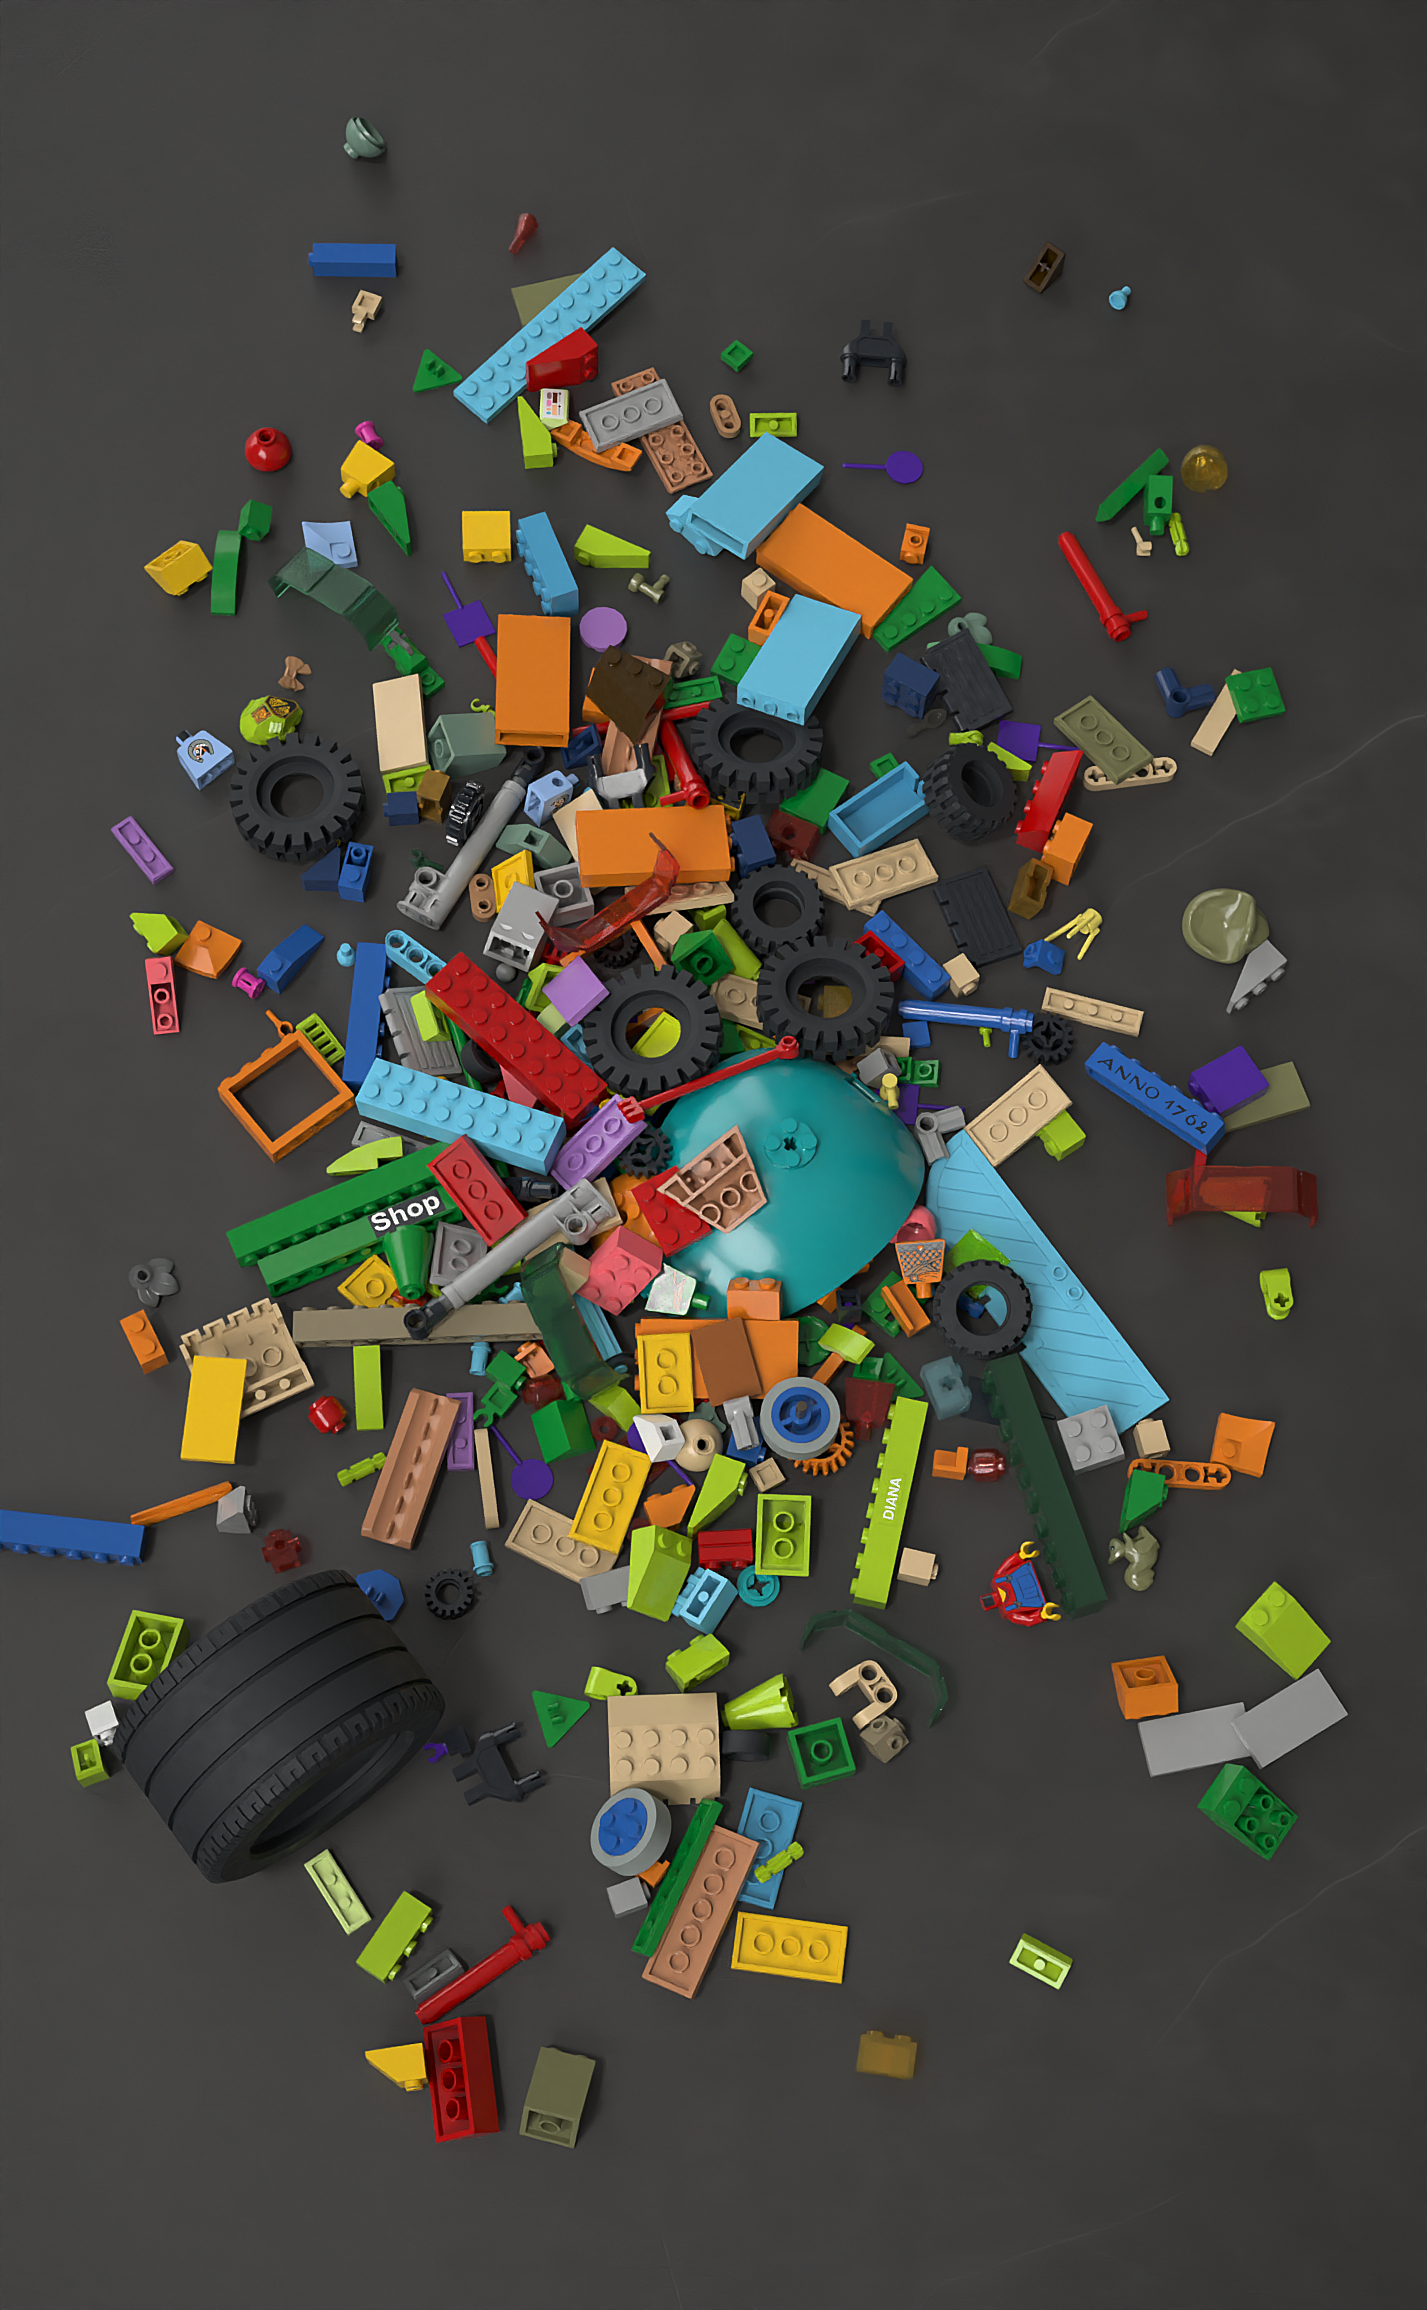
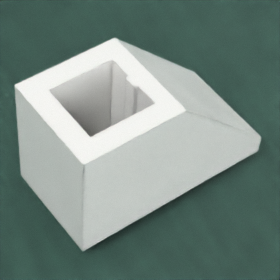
M661 1413L642 1414L633 1417L651 1463L676 1458L686 1442L675 1419Z
M107 1701L85 1711L91 1733L101 1747L104 1745L106 1747L113 1746V1737L121 1722L111 1701Z

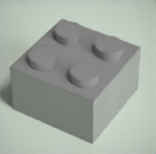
M579 862L534 873L535 889L561 899L551 928L594 917V902L589 887L581 888Z
M1107 1404L1057 1421L1058 1429L1075 1476L1125 1459V1454Z

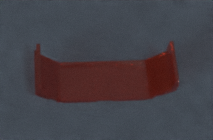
M652 832L649 833V836L659 850L652 876L576 929L549 927L538 911L535 912L540 920L539 924L558 951L579 952L581 950L586 953L593 952L621 933L627 925L633 921L640 920L669 899V896L672 895L671 888L676 883L680 866L671 852Z
M1190 1166V1168L1185 1170H1177L1166 1174L1165 1198L1168 1226H1172L1173 1218L1194 1211L1294 1212L1309 1219V1228H1313L1314 1223L1318 1221L1317 1177L1309 1172L1300 1171L1297 1167Z

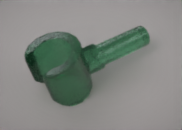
M419 849L411 850L412 854L418 857L417 859L408 858L414 868L424 865L442 871L444 865L424 858Z

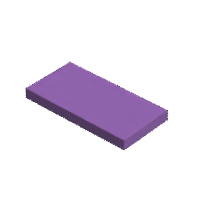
M617 1093L558 1151L549 1172L566 1191L582 1178L591 1182L648 1126L643 1120L632 1124L628 1123L626 1117L623 1116L617 1107L618 1102L623 1100Z

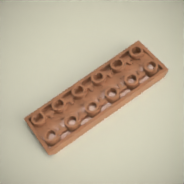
M652 367L611 383L615 396L618 397L659 381L660 378ZM683 420L638 437L668 493L672 494L713 477Z
M633 656L671 676L673 661ZM664 706L637 744L639 746L642 743L649 744L651 762ZM611 719L601 758L604 774L607 776L633 771L638 767L633 749L634 745L623 732L619 731Z
M416 1388L411 1390L363 1522L361 1536L408 1550L412 1549L463 1404L462 1401Z

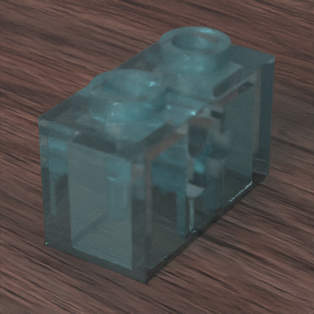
M951 1356L921 1367L920 1376L939 1421L968 1411L972 1395L968 1386H963L960 1379L962 1377L961 1368L958 1363L953 1362Z

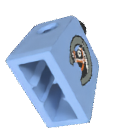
M184 730L176 737V741L181 745L177 750L179 761L199 790L235 764L233 751L206 731H200L193 737L187 730Z
M556 770L529 784L524 812L538 827H541L553 818V813L570 803L573 790L580 785L578 778L574 774L565 777L560 771Z

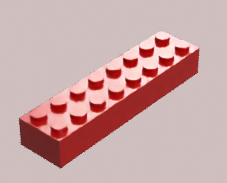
M458 953L425 984V996L552 1113L564 1118V1123L571 1130L607 1096L608 1084L464 953Z

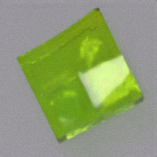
M971 1228L944 1256L943 1271L948 1274L962 1263L977 1259L995 1260L1005 1266L1010 1263V1260ZM976 1285L967 1289L966 1292L976 1299L988 1285Z

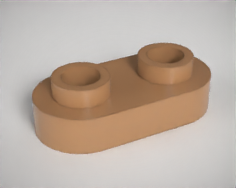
M723 394L714 396L710 402V413L719 434L725 438L736 437L741 430V421L732 399Z
M477 874L469 882L472 915L479 922H489L496 916L494 884L488 875ZM484 883L485 886L478 887L477 884ZM487 905L488 908L481 909L480 906Z

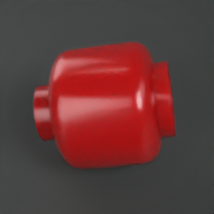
M323 1395L308 1408L310 1410L308 1419L322 1434H327L330 1431L335 1434L346 1425L343 1419L347 1416V1411L334 1396L326 1397Z

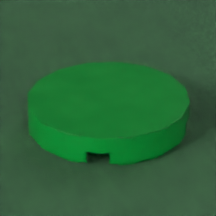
M815 1316L797 1317L798 1366L813 1367L820 1365L828 1358L831 1352L824 1350L818 1344V1341L827 1332L829 1327L824 1321Z

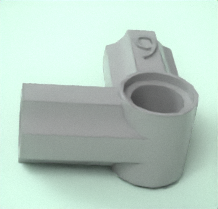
M958 1105L935 1113L925 1112L916 1119L913 1131L914 1136L920 1142L929 1166L933 1165L937 1159L945 1158L947 1160L950 1158L941 1135L965 1128L964 1115ZM926 1124L929 1125L932 1129L926 1131L923 1130L920 1127V1125Z
M749 1395L723 1402L727 1421L732 1427L737 1450L746 1451L760 1446L753 1420L755 1415Z

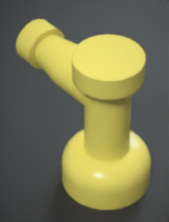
M889 1073L882 1078L883 1086L880 1088V1098L884 1101L888 1100V1107L893 1110L899 1107L897 1100L899 1099L900 1091L897 1086V1077Z

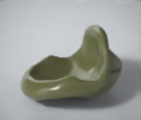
M1213 889L1199 894L1187 906L1182 920V932L1187 944L1201 956L1220 963L1232 964L1240 961L1245 954L1251 953L1265 942L1269 936L1268 922L1264 914L1256 907L1255 898L1239 890Z

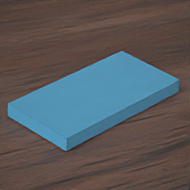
M750 1787L737 1834L760 1843L761 1847L739 1895V1901L773 1910L784 1869L776 1875L772 1874L771 1878L764 1883L758 1881L754 1871L762 1864L765 1866L768 1860L782 1850H788L787 1848L791 1845L802 1802Z

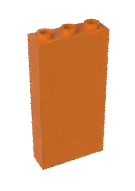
M801 503L794 510L792 509L784 521L770 533V537L756 548V564L805 597L862 615L860 634L869 640L873 637L875 629L913 586V578Z
M498 614L495 744L568 747L570 618Z
M707 805L702 809H694L691 806L576 811L575 831L581 888L729 881L730 872L735 870L734 857L729 855V850H732V838L730 835H727L726 830L729 829L730 825L729 814L724 813V805Z
M641 1316V1323H635V1339H637V1335L690 1332L691 1330L729 1319L728 1317ZM780 1318V1320L741 1319L762 1391L760 1394L750 1396V1399H764L767 1393L779 1382L798 1377L797 1318ZM690 1334L693 1398H709ZM635 1349V1359L637 1360L635 1365H639L638 1349ZM635 1375V1391H640L639 1375Z

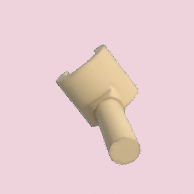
M1133 527L1131 531L1136 539L1137 555L1150 556L1151 542H1143L1137 528Z

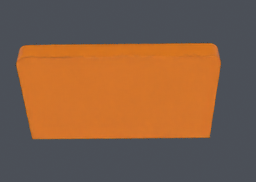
M904 1280L889 1288L887 1286L882 1288L881 1297L908 1338L931 1324L921 1306L904 1283Z

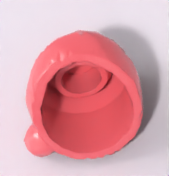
M915 1204L906 1221L889 1243L895 1244L898 1241L935 1239L937 1227L933 1214L923 1205Z

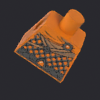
M945 1238L898 1241L895 1243L904 1283L916 1284L917 1298L932 1297L931 1282L942 1281Z

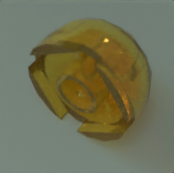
M1199 445L1192 448L1184 456L1181 464L1183 483L1190 490L1199 493H1206L1205 489L1213 488V491L1219 489L1228 477L1227 460L1224 454L1211 445Z

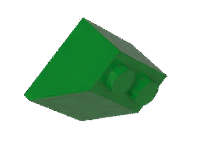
M1133 1470L1126 1483L1119 1534L1128 1532L1151 1517L1158 1507H1162L1163 1500H1166L1168 1485L1164 1484L1166 1475Z

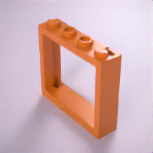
M635 912L559 960L561 965L566 968L577 956L585 959L633 928L657 969L660 971L662 964L669 965L642 919ZM650 1008L639 1015L638 1023H628L626 1040L653 1024L663 1011L667 1014L670 1011L663 1008Z
M300 1030L287 1034L281 1040V1043L274 1048L266 1049L260 1058L253 1063L245 1064L239 1073L224 1079L217 1088L222 1101L274 1163L281 1160L356 1105L354 1094ZM301 1046L340 1094L272 1142L233 1094Z

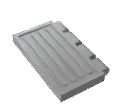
M425 986L387 989L384 994H381L378 998L384 1014H388L385 1018L391 1035L395 1036L393 1041L400 1058H403L401 1060L402 1066L434 1077H459L463 1072L452 1041L425 1042L422 1039L410 999L425 990Z

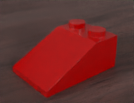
M580 327L527 361V391L531 393L545 388L556 389L580 385L586 380L593 379L598 373L597 343Z

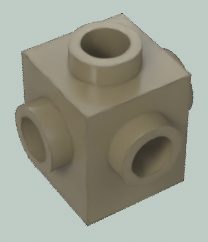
M685 641L672 644L666 651L663 660L673 661L671 674L682 678L694 675L700 667L699 661L703 655L697 651L695 645Z
M884 1714L875 1719L859 1735L870 1753L885 1764L909 1743L903 1733L905 1728L896 1718L891 1720Z

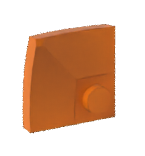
M198 920L189 938L176 955L174 963L191 972L217 979L233 961L243 943L242 940Z
M1221 1413L1218 1417L1210 1463L1221 1464L1228 1469L1260 1478L1263 1474L1275 1422L1253 1420Z

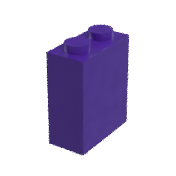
M1242 1045L1192 1072L1187 1082L1190 1093L1194 1097H1198L1204 1109L1209 1113H1217L1222 1119L1264 1096L1270 1086Z

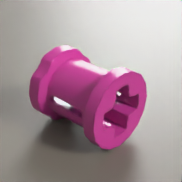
M365 421L356 427L355 432L362 442L376 451L382 447L383 440L377 435L372 421Z
M243 967L234 976L232 986L241 988L249 994L251 999H255L264 989L265 980L257 979L248 973L249 970Z

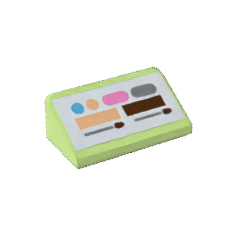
M541 389L540 420L547 430H552L567 424L569 417V391Z

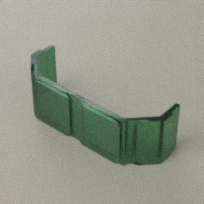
M304 547L296 551L267 580L277 598L292 586L343 615L363 636L369 651H372L400 623L396 608L374 585L350 570L340 567L311 548Z
M557 1242L522 1263L520 1272L522 1281L519 1286L532 1318L540 1330L544 1345L557 1374L561 1377L562 1382L567 1383L579 1398L586 1401L631 1377V1374H618L599 1357L559 1268L561 1251L565 1247L571 1249L573 1246L572 1244Z
M844 1608L842 1612L833 1610L812 1615L804 1628L799 1645L800 1651H803L815 1631L844 1625L930 1678L937 1706L931 1714L926 1728L929 1729L934 1720H938L947 1704L949 1696L943 1675L940 1677V1666L937 1661L903 1640H896L891 1637L885 1629L851 1609L847 1610Z

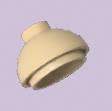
M692 1419L682 1423L679 1428L686 1443L676 1456V1462L684 1469L693 1472L710 1469L715 1453L722 1455L723 1452L721 1433L712 1423L703 1419ZM699 1440H703L706 1444L703 1450L698 1448Z

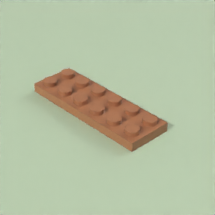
M714 1824L655 1952L646 1965L642 1974L643 1979L694 2000L760 1850V1843Z

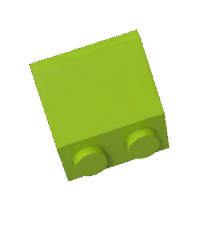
M711 1633L705 1637L703 1634L697 1636L689 1643L691 1645L683 1652L681 1649H678L667 1657L669 1661L666 1662L665 1669L682 1694L689 1692L728 1666L730 1653Z

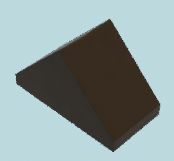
M1047 241L1023 281L1039 293H1043L1062 274L1066 253Z

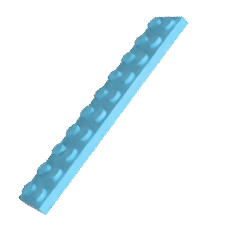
M612 247L453 391L454 396L488 424L527 388V361L580 327L588 333L646 280V274Z

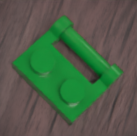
M894 1271L884 1279L861 1305L862 1314L893 1338L899 1334L901 1326L896 1318L892 1322L886 1320L891 1310L881 1297V1290L885 1286L889 1288L903 1280ZM906 1284L919 1305L923 1306L928 1299L917 1298L916 1289L910 1284Z

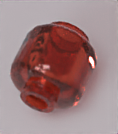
M544 1374L527 1380L525 1389L522 1390V1397L526 1405L530 1404L533 1410L539 1411L553 1401L562 1398L563 1391L558 1378H553L550 1374Z
M995 1448L975 1449L972 1452V1457L967 1458V1474H972L973 1480L977 1483L998 1482L1000 1477L1005 1475L1004 1455H1000V1452Z

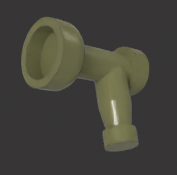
M637 573L632 578L628 589L635 593L641 591L653 598V602L659 604L665 595L663 588L668 584L670 578L663 574L652 587L645 583L643 575Z

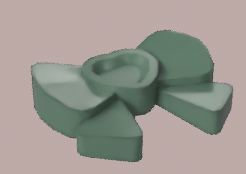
M710 1401L708 1403H701L696 1410L689 1413L688 1420H706L712 1423L721 1435L727 1430L726 1425L719 1421L715 1407H711Z

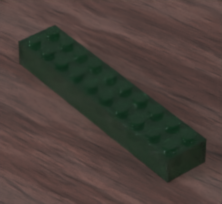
M1015 1353L988 1361L983 1371L982 1379H980L981 1388L984 1394L989 1395L991 1401L989 1403L990 1413L993 1418H997L1000 1425L997 1428L1001 1442H1006L1009 1450L1006 1452L1010 1466H1014L1016 1469L1015 1481L1020 1491H1024L1026 1512L1028 1515L1033 1516L1035 1522L1033 1524L1034 1534L1037 1540L1041 1539L1044 1549H1042L1043 1559L1052 1568L1051 1580L1055 1589L1060 1590L1062 1611L1064 1614L1069 1615L1070 1621L1100 1612L1108 1598L1019 1356Z

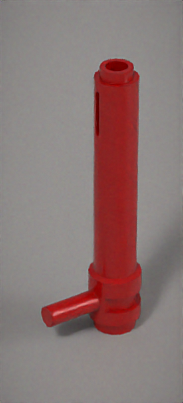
M1064 532L1058 538V545L1100 615V622L1103 627L1107 628V634L1115 642L1125 640L1131 634V623L1147 619L1148 614L1146 610L1124 615L1121 608L1114 603L1076 536L1071 534V532Z
M670 720L661 721L658 736L681 783V791L659 797L660 805L663 807L686 800L687 804L694 809H702L709 803V790L703 778L698 775L674 723Z
M506 1906L502 1913L516 1934L509 1938L510 1941L417 2005L419 2008L414 2012L423 2025L427 2022L431 2024L521 1960L526 1961L532 1957V1953L538 1949L540 1951L545 1948V1943L551 1939L541 1923L538 1921L534 1925L530 1923L525 1927L512 1906Z

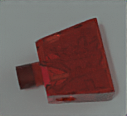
M846 1377L844 1386L846 1422L856 1426V1440L870 1441L872 1428H883L894 1394L895 1384Z

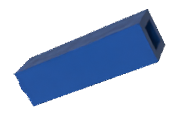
M313 243V253L309 252V267H313L314 276L397 277L396 244Z

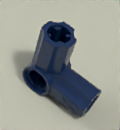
M1170 667L1163 668L1154 676L1166 702L1165 710L1171 717L1180 718L1186 711L1215 703L1214 689L1208 683L1186 689L1182 686L1175 669Z

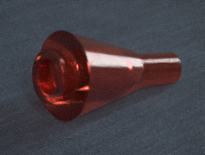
M529 213L518 215L514 240L508 249L510 253L516 255L521 244L539 227V224L536 222L537 219Z

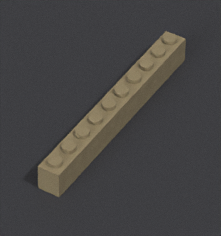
M536 1299L534 1303L510 1300L508 1304L484 1301L482 1305H472L469 1302H465L457 1311L454 1308L447 1312L448 1316L431 1329L430 1335L426 1339L419 1341L410 1337L403 1322L404 1316L408 1311L420 1308L418 1304H405L404 1307L399 1308L385 1304L379 1305L378 1308L370 1309L362 1305L354 1306L353 1309L331 1306L327 1310L305 1307L301 1311H293V1343L298 1349L556 1340V1308L553 1302H549L547 1299ZM423 1322L414 1323L412 1328L420 1327Z

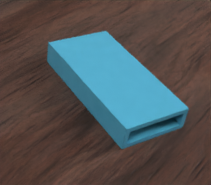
M766 432L689 507L686 525L745 560L787 517L788 513L792 509L794 510L820 484L824 466Z
M795 594L738 684L737 704L804 726L859 636L862 615Z

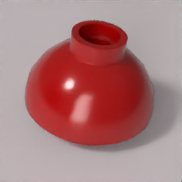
M260 428L253 432L245 443V456L248 463L260 471L270 472L278 470L288 463L292 455V447L288 437L282 431L275 428Z

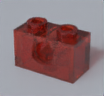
M777 809L774 810L765 827L773 850H783L796 860L802 858L809 861L822 837L818 826ZM791 834L796 835L795 838L786 840L787 836Z

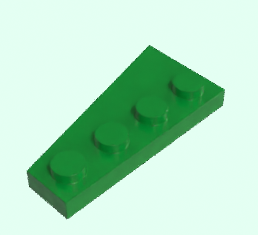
M931 565L875 629L873 638L889 653L960 604L961 597Z

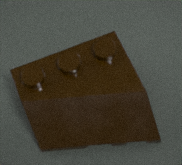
M609 645L596 664L586 696L604 715H607L615 723L619 731L623 732L633 745H637L673 693L672 676Z

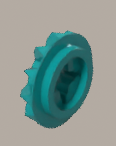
M755 1565L744 1569L737 1580L738 1594L743 1602L752 1607H765L775 1600L779 1592L780 1584L777 1575L755 1574ZM754 1576H756L760 1584H766L762 1588V1596H760L756 1589H750V1587L754 1586Z

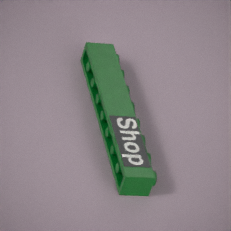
M437 1185L429 1191L410 1196L407 1200L395 1205H388L378 1212L364 1215L356 1221L340 1225L336 1229L324 1234L315 1235L312 1239L291 1245L278 1253L269 1254L263 1259L258 1260L257 1263L270 1295L274 1298L364 1261L373 1255L383 1253L382 1239L387 1232L390 1234L396 1232V1227L417 1225L424 1227L426 1232L430 1233L436 1231L439 1221L453 1224L463 1220V1215L444 1187Z

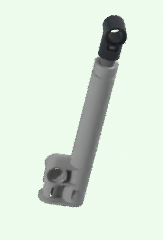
M527 746L524 749L522 759L511 774L512 780L505 781L446 874L444 875L430 867H422L416 871L415 880L409 887L408 895L404 901L397 903V908L403 914L431 929L439 930L525 797L526 791L524 789L528 788L536 776L543 772L545 768V752L541 746ZM531 758L539 759L538 761H530ZM424 880H430V881H432V882L429 883V884H422V883H421V882L424 881Z
M582 1178L452 1280L450 1285L447 1284L440 1290L442 1293L437 1299L433 1297L419 1309L408 1311L404 1316L403 1322L410 1337L418 1341L426 1339L430 1335L431 1329L448 1316L447 1312L454 1308L457 1311L465 1302L470 1301L558 1230L572 1244H585L589 1240L590 1234L598 1228L597 1225L608 1216L611 1218L616 1216L614 1210L587 1179ZM575 1227H583L579 1232H571ZM423 1322L420 1327L412 1328L414 1323Z

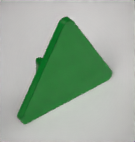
M425 349L413 391L418 393L462 381V376L432 351Z
M885 1353L883 1357L885 1365L880 1385H873L868 1398L869 1405L895 1402L898 1396L908 1399L923 1397L924 1391L890 1353ZM886 1389H888L889 1392H886L885 1395H886V1397L891 1396V1397H890V1400H889V1398L883 1397V1395H884Z
M536 1690L532 1692L548 1748H553L590 1708V1704L585 1701Z

